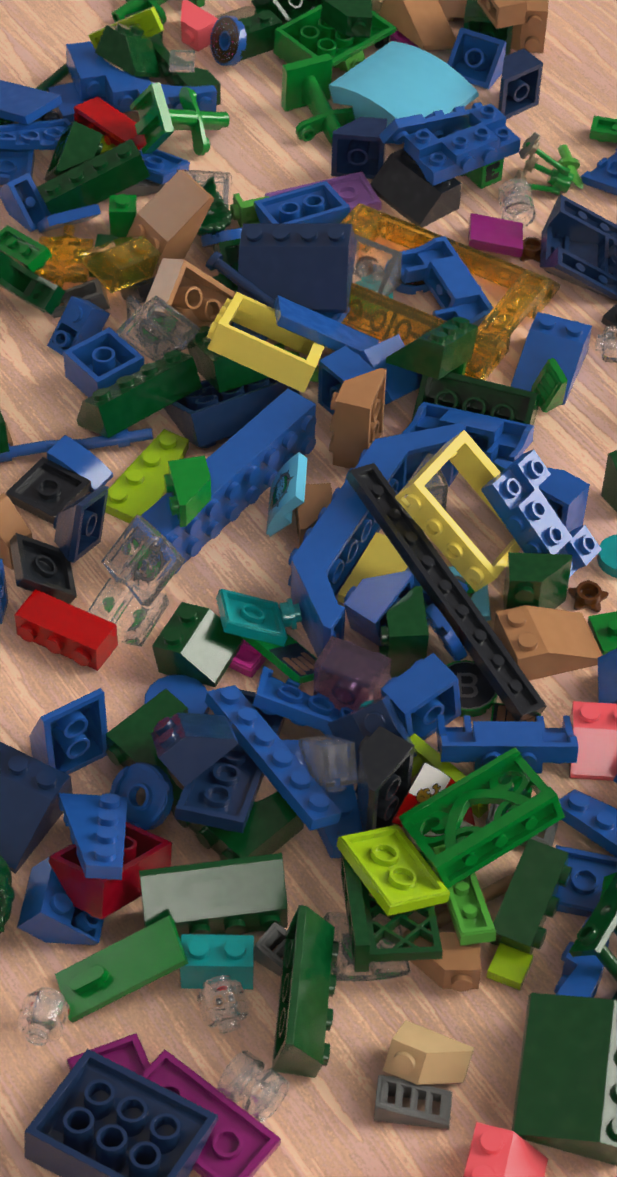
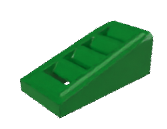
M554 358L547 360L531 388V392L541 395L539 407L543 412H548L563 404L568 379Z

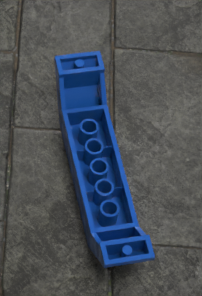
M457 423L375 439L368 449L362 451L355 468L375 463L395 493L398 494L445 443L463 430L466 431V425ZM448 460L424 486L426 488L441 484L450 486L459 471ZM346 478L342 487L335 489L328 507L321 509L314 527L307 529L300 547L293 549L288 564L291 566L288 585L291 587L293 604L299 603L303 628L318 659L329 669L344 648L345 607L338 604L335 596L351 574L375 533H378L381 529Z

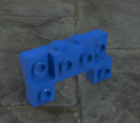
M493 104L470 111L469 125L471 127L440 139L427 128L405 136L404 150L416 161L425 179L432 186L519 153L521 139L506 126V116Z
M446 236L433 238L426 244L414 249L396 252L392 265L403 283L423 280L442 308L432 313L429 323L433 329L454 317L468 319L470 321L469 324L476 325L478 328L493 324L497 312Z
M423 402L418 407L412 422L402 432L404 434L460 423L466 425V432L492 463L496 459L514 462L533 442L534 425Z
M533 449L520 455L509 467L490 480L481 491L524 553L571 554L570 578L579 568L587 566L602 549L586 525L575 528L570 533L568 532L538 487L551 473Z
M437 714L436 735L441 762H473L475 771L510 749L517 748L521 756L536 773H542L543 763H577L579 746L577 736L574 735L570 716L563 715L562 728H545L543 716H537L536 722L473 721L472 729L470 715H464L463 727H445L444 715Z

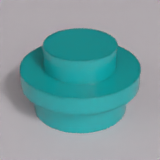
M288 598L286 602L279 603L285 628L291 627L294 630L297 629L296 623L302 622L299 603L293 604L292 598Z

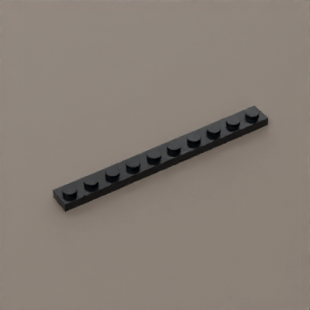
M372 463L349 470L346 479L431 601L448 621L466 651L515 721H524L541 714L547 707L420 526L396 500L395 496L397 494L376 464Z

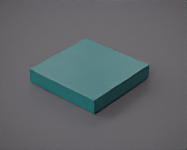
M219 589L216 601L225 633L284 647L288 637L277 602Z

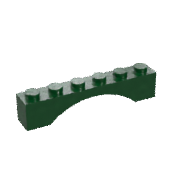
M146 9L125 15V18L137 14ZM163 31L148 37L152 40L162 79L164 78L169 85L195 87L214 85L217 90L216 106L221 104L220 82L209 70L194 67L173 56L162 43Z

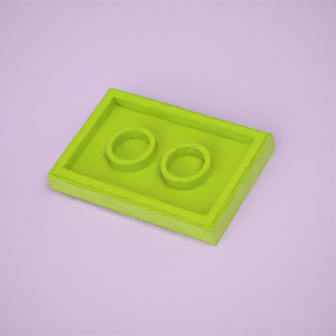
M398 824L338 837L336 847L387 916L448 902L451 893Z

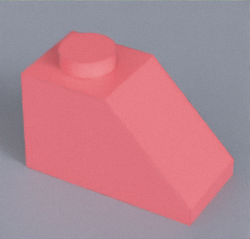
M183 0L181 10V41L196 51L211 45L212 29L218 18L192 2Z

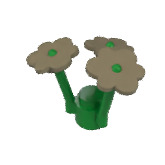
M536 132L525 140L519 152L521 159H525L528 155L530 156L525 162L523 172L518 170L514 177L513 197L515 200L519 199L520 193H524L525 189L550 192L558 196L560 191L566 193L573 181L574 174L570 172L569 168L562 166L538 148L540 135ZM535 154L555 168L550 170L537 164L538 158L534 157ZM536 169L549 175L547 183L551 184V186L527 183L524 176L528 171L532 173Z

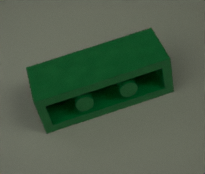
M533 839L528 840L494 920L496 941L490 942L491 944L499 946L502 943L531 955L534 948L541 949L547 933V929L543 928L547 916L550 918L554 917L560 898L555 896L559 886L566 887L572 872V867L568 866V852Z

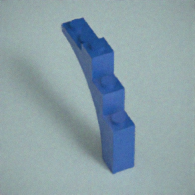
M90 41L66 44V66L81 100L106 96L108 103L120 112H131L129 106L151 83H154L125 73L108 63L103 57L95 53L96 50ZM161 84L168 109L184 110L179 100V92L182 87H189L196 92V102L200 111L216 112L217 90L214 85L193 87Z

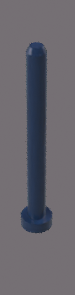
M216 251L210 256L206 263V267L209 270H218L255 300L274 309L275 300L224 262L221 253Z

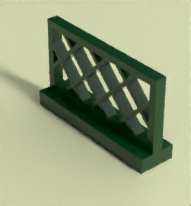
M341 853V880L354 972H369V962L442 959L443 950L434 906L387 916L377 901L369 895V890ZM416 911L427 919L418 924L408 917ZM379 913L391 919L384 926L373 920ZM398 925H401L411 932L403 938L393 932V930ZM420 936L432 943V946L418 947L412 942ZM383 938L395 944L393 948L376 949V944Z

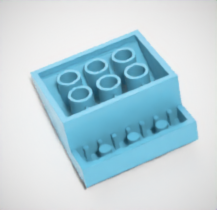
M395 41L389 42L329 84L333 103L352 106L355 120L360 117L387 119V126L394 119L418 114L426 117L439 110H442L444 114L453 112L454 107H465L479 97L478 91L450 65L418 47Z

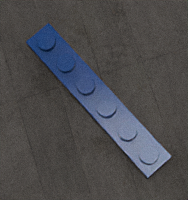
M232 685L207 691L205 703L215 715H224L229 720L240 746L311 831L339 823L342 814L340 809L237 686Z

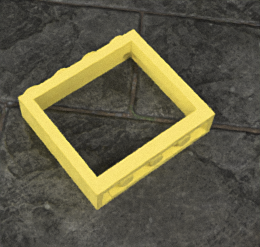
M236 292L232 300L226 299L224 306H222L207 334V338L211 339L208 350L305 393L325 347L277 326L275 310L239 292ZM231 321L307 355L306 360L231 326Z
M463 430L445 443L395 498L473 590L477 592L494 581L506 568L508 552L518 553L521 548L513 538L491 564L424 486L449 460L503 523L481 491L490 480L501 472L469 434Z

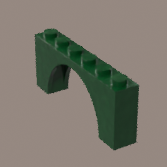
M165 688L105 734L107 743L106 754L115 765L119 766L121 764L124 768L139 762L159 766L168 775L173 786L174 801L171 811L175 817V808L183 790L173 781L167 767L158 758L151 733L154 732V727L159 721L166 717L171 718L176 713H188V707ZM278 791L265 799L254 802L243 833L226 831L220 828L176 819L182 827H189L194 831L199 842L207 849L212 848L219 854L221 860L273 854L304 828L303 821Z

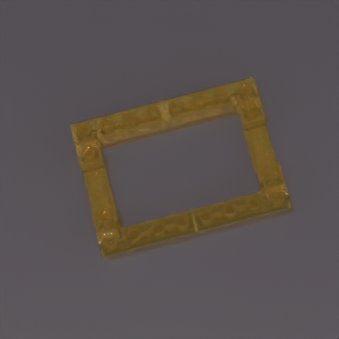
M358 203L340 222V224H352L357 242L356 248L367 252L376 243V239L380 234L382 238L409 249L422 246L433 238L443 237L361 203ZM447 238L471 274L509 288L478 326L472 359L467 361L464 376L486 380L509 352L510 338L513 331L526 316L535 319L537 312L541 313L558 292L560 284L550 278ZM352 282L349 298L350 311L342 321V324L376 338L381 342L399 334L403 343L408 345L447 321Z

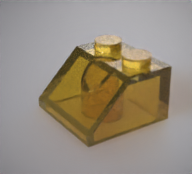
M142 235L117 238L81 252L77 258L112 294L153 277L161 253Z

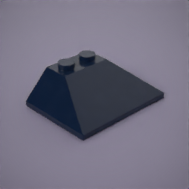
M560 195L542 231L540 267L549 274H554L563 280L617 301V225Z

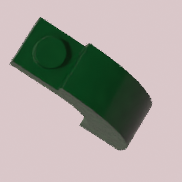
M0 251V287L38 310L51 315L55 308L59 306L61 298L66 291L28 270Z

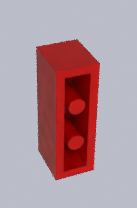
M97 96L74 106V121L102 133L107 145L114 144L118 146L132 139L139 150L147 144L144 134L137 135L136 122Z
M36 589L14 614L17 635L23 640L34 642L47 648L54 654H61L74 660L81 666H88L97 671L118 646L117 624Z

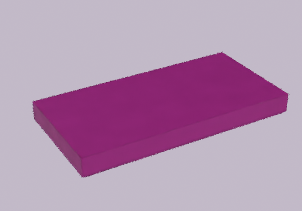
M166 1049L141 1074L142 1077L218 1115V1120L193 1167V1170L202 1177H253L281 1144L280 1137Z

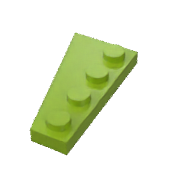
M163 429L108 489L105 513L132 525L137 518L166 493L163 475L169 474L168 461L184 459L189 449V439Z

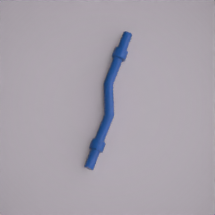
M152 428L134 431L124 429L110 438L97 436L73 440L87 450L115 445L121 448L131 446L133 442L152 440L153 432ZM59 440L39 441L14 446L9 444L10 451L0 453V463L12 461L14 457L45 453Z

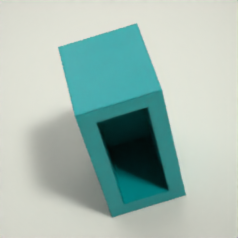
M181 934V943L189 963L180 968L181 989H217L221 986L229 987L227 989H253L254 935Z

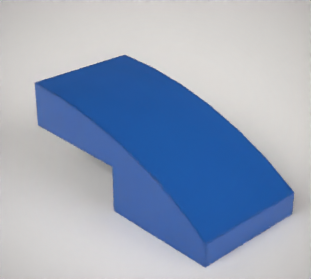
M66 435L47 451V459L90 480L92 489L89 492L105 485L113 477V472L99 458Z

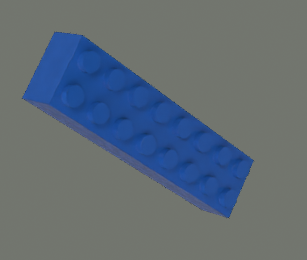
M287 388L206 459L211 476V500L187 526L180 527L178 516L171 514L169 497L172 496V493H166L132 523L133 540L136 538L140 544L146 539L148 543H153L157 546L163 544L162 552L164 553L165 560L169 562L165 564V569L162 573L164 580L160 577L157 580L163 583L171 575L176 574L182 565L191 557L196 556L207 542L215 539L227 524L235 521L240 513L250 504H254L259 496L271 487L275 476L289 459L298 452L302 455L312 452L316 445L315 425L317 422L316 404ZM156 551L151 553V555L150 552H147L148 556L143 559V562L146 563L141 562L138 566L139 569L141 568L142 571H145L143 566L146 565V573L148 572L149 575L154 569L156 571L159 562L157 559L159 558L160 561L162 559L161 555H157Z

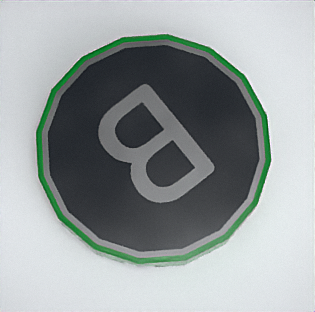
M462 660L446 665L458 677L461 703L460 717H464V715H470V717L481 716L487 712V709L491 706L493 707V702H497L498 695L474 661Z

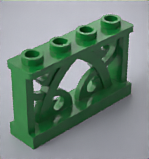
M512 748L416 807L411 808L402 814L399 820L406 836L448 889L565 818L557 794L544 783L521 756L517 748ZM522 777L521 785L516 791L512 792L514 789L513 781ZM530 787L537 794L532 798L524 796ZM477 804H499L494 814V821L482 828L478 826L460 828L469 807ZM430 831L435 834H443L437 837L424 836L426 833ZM444 844L446 850L439 853L438 855H436L434 851L431 849V847H437Z

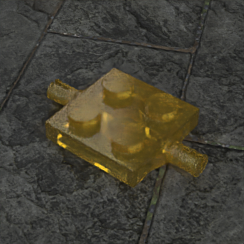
M65 225L62 236H40L39 243L46 246L53 256L46 261L42 268L34 273L48 281H53L54 284L62 289L64 282H88L89 265L94 250V239L74 237L75 227L73 225H70V228L68 225Z

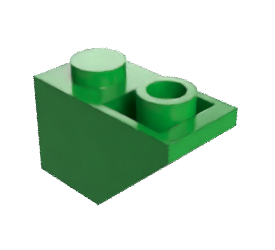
M205 456L168 461L169 474L163 475L166 493H172V496L169 497L171 514L178 516L180 527L187 526L211 500V476Z

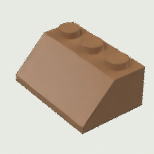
M379 368L345 380L340 391L334 392L331 400V409L335 410V413L330 423V431H333L334 435L329 445V452L333 453V465L348 469L355 468L362 451L368 449L375 439L381 438L383 434L387 369Z

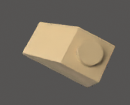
M405 1020L391 1040L383 1071L416 1085L463 1083L474 1047Z

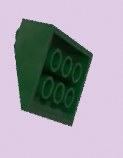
M542 993L529 994L512 1131L524 1140L617 1166V1000Z

